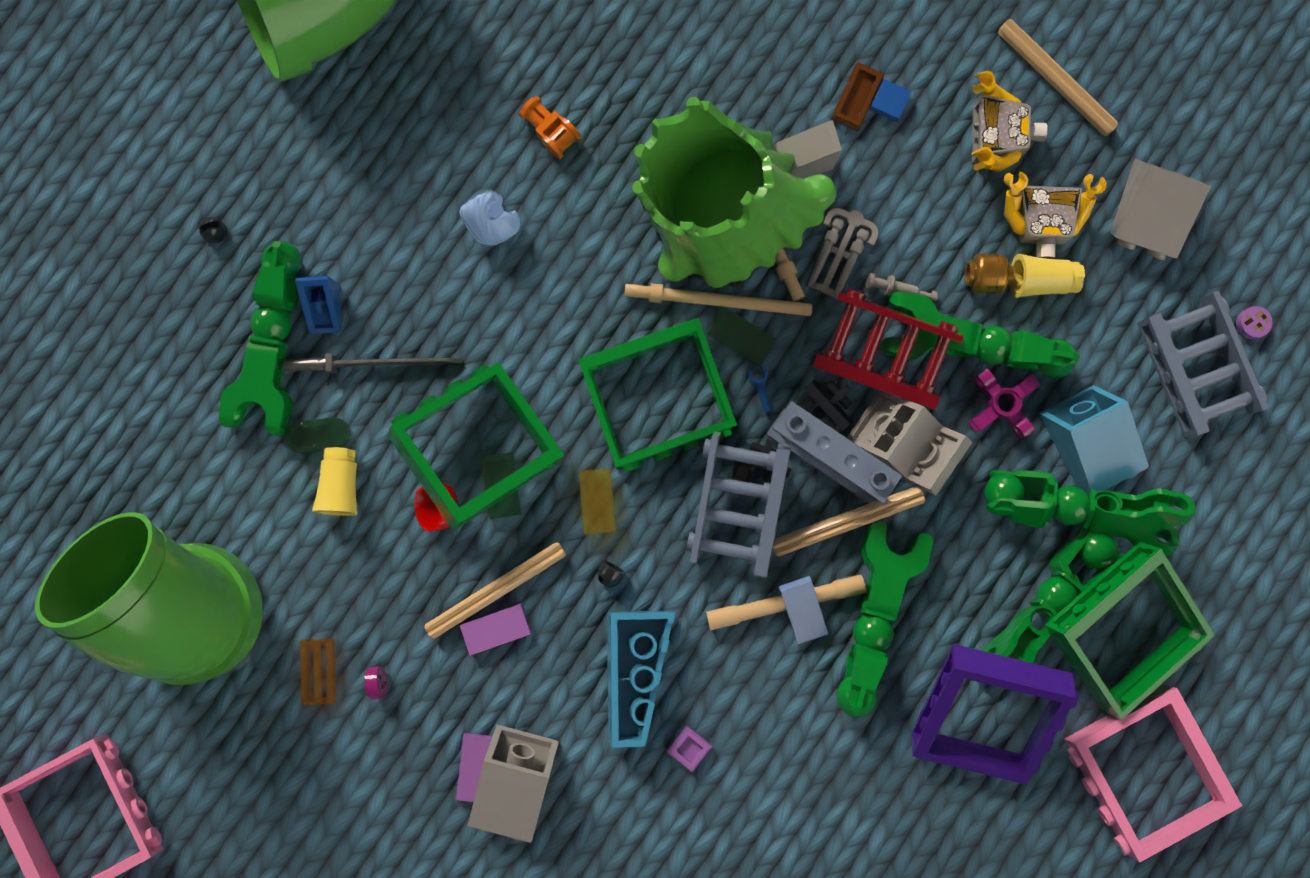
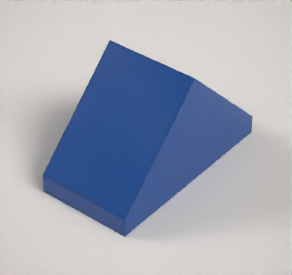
M329 276L296 278L295 283L309 334L341 332L340 285Z

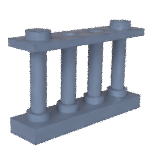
M1220 291L1200 298L1202 308L1168 321L1163 319L1161 313L1137 322L1184 438L1195 437L1209 432L1208 420L1245 407L1248 414L1269 409L1266 403V392L1258 384L1229 315V305L1221 296ZM1208 319L1214 332V337L1180 350L1175 348L1171 339L1172 332ZM1218 348L1221 349L1227 366L1193 379L1187 377L1183 368L1184 361ZM1231 377L1233 378L1240 395L1204 409L1199 406L1195 396L1197 390Z
M792 401L786 409L782 410L766 434L767 437L774 439L778 444L791 445L790 452L866 504L872 503L876 499L881 503H885L902 477L901 474Z
M715 431L711 440L706 439L702 457L708 459L696 530L695 533H689L686 551L692 552L690 558L692 563H697L701 551L750 560L749 564L755 565L754 575L767 577L791 445L779 443L776 452L770 451V454L720 445L721 432ZM717 457L766 466L767 470L773 471L771 483L764 482V485L714 476ZM716 489L761 498V502L767 503L765 515L759 514L757 517L709 507L711 490ZM706 520L756 529L755 533L761 534L759 546L753 545L751 548L703 538Z

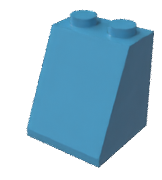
M1093 385L1039 413L1075 484L1087 493L1090 492V489H1095L1096 492L1101 490L1108 491L1110 487L1124 480L1132 479L1139 472L1149 468L1128 401Z

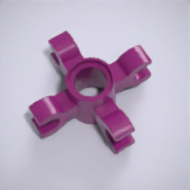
M988 369L973 378L975 384L988 397L985 402V410L968 422L975 433L984 429L995 419H1005L1019 439L1023 436L1026 437L1035 430L1031 422L1020 412L1022 398L1040 385L1033 375L1026 377L1013 388L1003 389ZM999 396H1003L1008 400L1009 409L1007 412L999 408Z

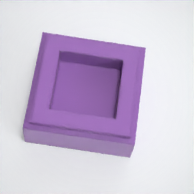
M686 725L667 749V752L693 772L710 751L712 745Z

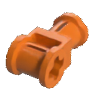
M539 96L532 97L524 104L519 112V116L523 120L527 119L536 128L537 137L555 158L560 160L563 157L562 153L574 141L579 142L582 136L573 124L562 117L556 110L551 114L541 104L542 99Z

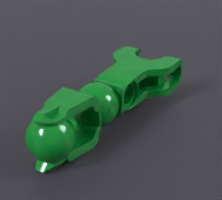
M273 241L263 251L261 256L262 265L252 292L254 304L260 306L253 312L250 319L251 330L254 336H249L248 338L249 341L245 350L240 378L227 386L222 392L219 422L223 427H237L243 422L247 408L254 403H258L265 411V428L267 432L281 437L288 431L293 411L292 399L282 386L283 361L286 359L287 343L282 341L289 335L292 328L288 312H293V309H296L298 305V290L295 281L303 265L302 256L293 244L286 241Z
M895 292L890 295L889 305L892 310L938 326L941 321L959 326L958 333L964 335L963 340L958 342L951 339L946 352L948 355L970 359L976 356L981 362L988 365L1003 363V366H1006L1008 369L1041 371L1042 374L1050 378L1068 376L1079 361L1080 354L1076 352L1071 343L1063 339H1048L1024 330L1014 331L1010 334L1006 329L993 325L982 328L983 324L941 315L937 311L935 304L927 296L907 292ZM920 329L908 362L920 358L927 352H933L939 335ZM903 337L885 338L880 343L879 352L884 356L895 358Z
M993 470L990 471V479L984 488V496L988 504L986 510L990 513L1007 516L1010 521L1037 529L1044 528L1047 522L1050 523L1052 516L1056 521L1066 526L1078 525L1083 522V529L1090 528L1092 531L1101 534L1125 538L1131 542L1133 547L1138 542H1143L1161 548L1165 556L1172 555L1180 542L1178 532L1174 526H1184L1189 523L1196 510L1191 497L1180 492L1153 489L1142 494L1132 495L1107 490L1096 492L1095 489H1090L1089 494H1087L1083 489L1075 485L1063 486L1058 489V482H1055L1054 476L1049 472L1017 470L1010 472ZM1030 495L1039 498L1040 502L1026 501L1025 497ZM1170 506H1176V507L1181 508L1182 510H1177V509L1169 508V507H1170ZM1158 538H1163L1167 542H1162Z
M882 520L868 524L861 544V557L870 572L860 614L864 615L854 625L853 637L856 644H852L848 649L845 677L836 693L839 708L845 714L858 718L868 715L877 703L876 689L888 662L887 653H884V651L890 647L894 639V630L891 622H896L907 581L911 577L919 575L927 568L933 545V538L930 534L920 533L912 539L905 554L897 555L890 551L886 544L887 526Z
M1082 525L1073 540L1068 541L1049 562L1052 577L1040 584L1036 592V599H1032L1029 602L1031 606L1020 611L1011 623L999 635L987 643L981 651L1033 663L1037 652L1051 636L1045 624L1126 554L1125 552H1119L1118 542L1114 536L1092 531L1090 528L1083 529ZM1076 555L1082 564L1097 570L1084 585L1079 582L1077 575L1072 574L1069 568L1070 562ZM1036 613L1040 615L1042 620L1039 629H1035L1032 623V618Z

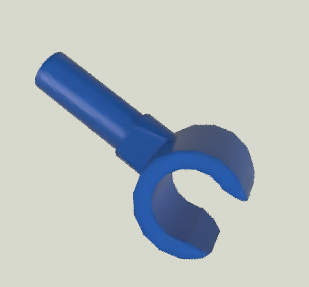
M762 366L761 371L764 378L756 380L753 378L752 370L750 369L749 383L756 387L763 411L766 412L771 410L765 386L768 371Z

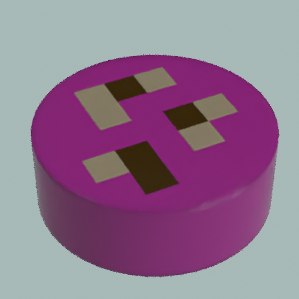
M382 666L369 667L365 673L364 681L366 694L371 700L384 699L388 689L386 671Z

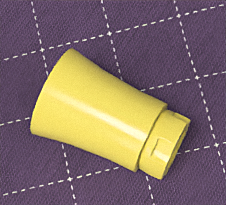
M1017 254L1012 261L1011 266L1014 267V280L1010 285V290L1015 298L1032 295L1078 293L1083 288L1085 270L1084 266L1080 265L1079 262L1039 258L1024 254Z
M338 447L325 448L312 512L336 516L358 515L356 502V451Z

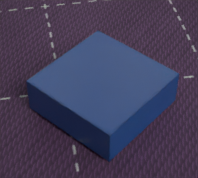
M883 79L869 110L898 122L912 91Z

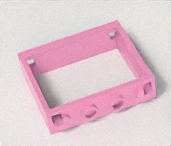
M1162 685L1122 720L1109 714L1064 738L1069 747L1067 751L1070 755V761L1076 768L1080 767L1085 776L1082 779L1084 787L1092 797L1096 796L1101 806L1098 808L1101 818L1107 826H1112L1117 835L1114 837L1115 844L1120 847L1124 856L1129 855L1139 863L1242 807L1178 688ZM1163 708L1213 800L1138 840L1092 756L1089 747Z
M108 734L94 738L0 788V826L25 878H60L19 791L93 753L140 849V852L91 878H114L164 850L161 845V835L157 828L152 826L147 816V806L143 799L138 797L133 787V777L129 770L123 767L119 759L118 746L109 738Z

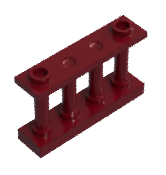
M848 289L847 294L839 293L837 300L846 302V307L831 348L827 349L825 353L819 352L813 366L936 410L940 394L935 393L936 387H934V383L951 339L958 342L963 340L964 335L958 333L959 326L945 321H941L938 326L866 301L867 295L856 290ZM860 307L877 313L861 359H857L854 364L843 360L845 355L842 352ZM889 318L908 325L891 371L887 370L885 375L874 371L875 365H873V361ZM920 329L939 336L922 381H918L916 385L904 381L905 376H903L918 333Z

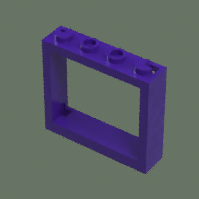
M953 644L912 730V756L1027 785L1033 773L1039 771L1041 759L1045 752H1050L1056 733L1063 730L1066 716L1070 709H1074L1078 703L1079 692L1075 691L1073 673ZM964 679L1050 700L1020 754L938 734Z

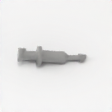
M869 273L866 281V288L871 289L873 286L884 289L885 296H890L891 293L907 292L927 296L931 301H936L939 297L936 291L932 290L931 293L920 291L918 286L895 281V276L889 275L887 280L876 278L873 273Z

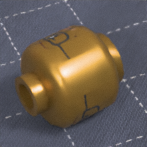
M980 253L976 254L973 260L968 261L966 264L965 284L970 286L975 294L1000 295L1005 291L1007 285L1013 283L1014 267L1009 266L1005 255Z

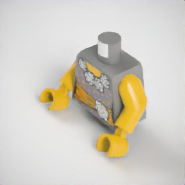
M985 71L975 74V78L979 79L980 84L973 85L972 87L974 93H983L973 105L972 163H977L973 166L975 171L985 168L1001 172L1019 162L1020 158L1029 150L1030 141H1045L1047 137V123L1031 122V107L1028 104L1021 103L1018 98L995 83V76L991 71Z
M1021 171L1019 172L1018 182L1013 184V175L1007 173L1004 177V183L1010 190L1006 192L1004 217L1014 233L1018 234L1021 243L1036 244V257L1056 259V244H1065L1079 233L1089 218L1097 200L1095 194L1102 193L1106 188L1107 182L1102 176L1097 186L1090 187L1093 175L1088 174L1083 181L1086 192L1082 193V188L1027 186L1028 177Z

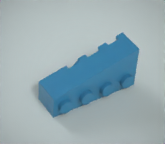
M607 612L608 742L612 748L645 747L655 706L654 701L661 680V670L665 653H667L669 635L676 612Z

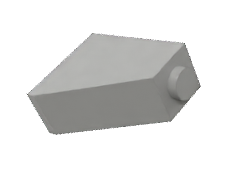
M833 120L772 144L773 150L776 152L793 154L794 162L791 174L799 178L833 170L842 152Z

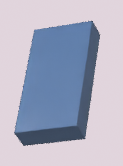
M810 576L779 586L797 643L801 644L827 635L828 631Z

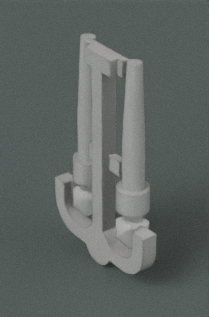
M840 208L832 209L828 212L823 222V225L832 229L831 231L828 230L825 236V244L816 262L808 287L832 296L835 299L841 293L858 255H861L864 249L863 243L866 242L874 246L878 237L876 225L864 219L863 214L858 210L848 212ZM834 216L845 218L849 225L839 248L833 246V244H836L839 238L838 232L842 230L844 221L839 218H835L832 221ZM861 225L871 231V236L869 237L867 230L860 229L856 234V242L853 241L849 249L850 253L845 251L855 227ZM829 253L836 254L823 285L816 283ZM843 257L847 261L836 289L833 290L829 288V285Z

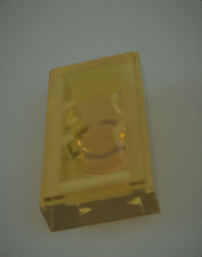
M611 469L579 471L584 535L616 532Z

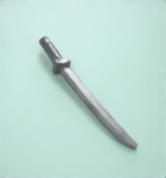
M325 354V358L284 359L283 369L285 372L325 369V371L330 373H337V367L462 364V358L337 360V356Z

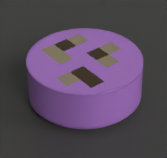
M1259 306L1243 310L1236 320L1239 333L1249 339H1256L1266 335L1271 330L1273 323L1270 313L1265 308Z

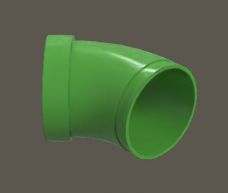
M237 0L261 57L272 76L279 83L311 72L313 63L328 58L354 43L372 29L397 1Z
M128 512L115 515L93 526L77 538L59 556L39 588L35 602V613L40 623L54 631L61 639L108 667L126 674L154 679L166 684L189 685L223 675L237 666L247 656L259 635L263 606L261 593L253 574L237 556L211 544H178L156 527L145 515Z

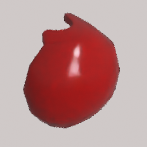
M442 482L459 507L458 496L454 489ZM418 488L415 493L414 509L419 525L427 532L450 527L424 488Z

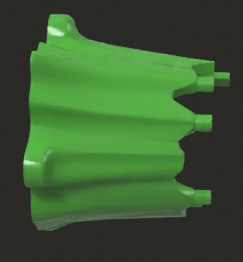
M690 97L686 102L688 108L681 114L654 119L652 121V136L644 145L639 144L635 147L634 153L638 158L640 180L633 183L632 189L639 198L641 205L648 212L654 231L659 232L663 240V250L658 261L660 274L672 282L680 281L692 274H698L703 277L709 286L718 288L731 282L748 279L751 272L757 267H772L776 262L777 252L784 247L793 249L801 247L803 232L807 228L817 226L823 222L824 211L835 201L837 190L832 179L823 174L809 176L804 179L792 176L791 168L794 156L790 153L773 150V135L770 131L751 129L729 118L710 101H700L697 97Z

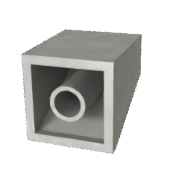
M1135 159L1110 234L1118 238L1116 244L1128 249L1135 250L1138 245L1147 248L1146 254L1157 259L1165 260L1166 256L1177 259L1211 186L1194 178Z
M497 724L483 762L468 826L484 832H492L514 840L531 843L559 741Z

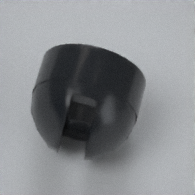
M206 217L200 222L199 233L206 241L216 244L226 238L227 227L224 222L216 217ZM215 224H218V227H214V228H210V229H207V230H206L207 227H210V226H213V225H215Z
M607 560L602 562L597 573L598 581L607 588L617 586L625 575L623 569Z

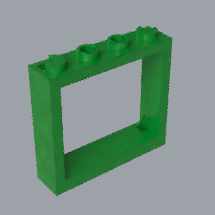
M699 318L578 359L616 469L623 468L624 473L642 467L641 461L653 457L654 462L672 456L671 450L683 447L685 452L702 446L701 440L711 437L715 431L721 432V439L732 435L731 429L737 426ZM693 338L722 422L622 456L593 372Z
M499 362L490 367L487 364L480 366L472 372V378L465 382H462L461 379L453 382L445 389L446 393L438 398L434 395L426 398L418 405L419 409L415 412L399 414L391 421L392 425L387 434L453 531L556 465L564 456ZM489 381H492L543 454L463 506L458 507L406 431Z
M1138 542L1045 624L1099 707L1120 720L1132 712L1151 693L1155 692L1165 680L1178 671L1185 662L1200 651L1215 636L1162 549L1143 542ZM1150 574L1182 626L1111 690H1108L1076 642V639Z

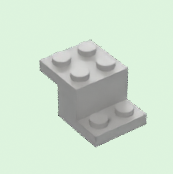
M881 390L878 391L846 437L901 474L902 480L934 495L938 494L972 444V441L967 436L942 426L924 406Z

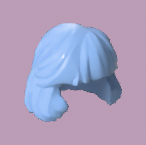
M492 190L479 194L474 199L469 200L460 207L459 211L463 223L477 242L489 246L497 245L510 239L518 232L521 222L517 211H504L502 207L503 197Z

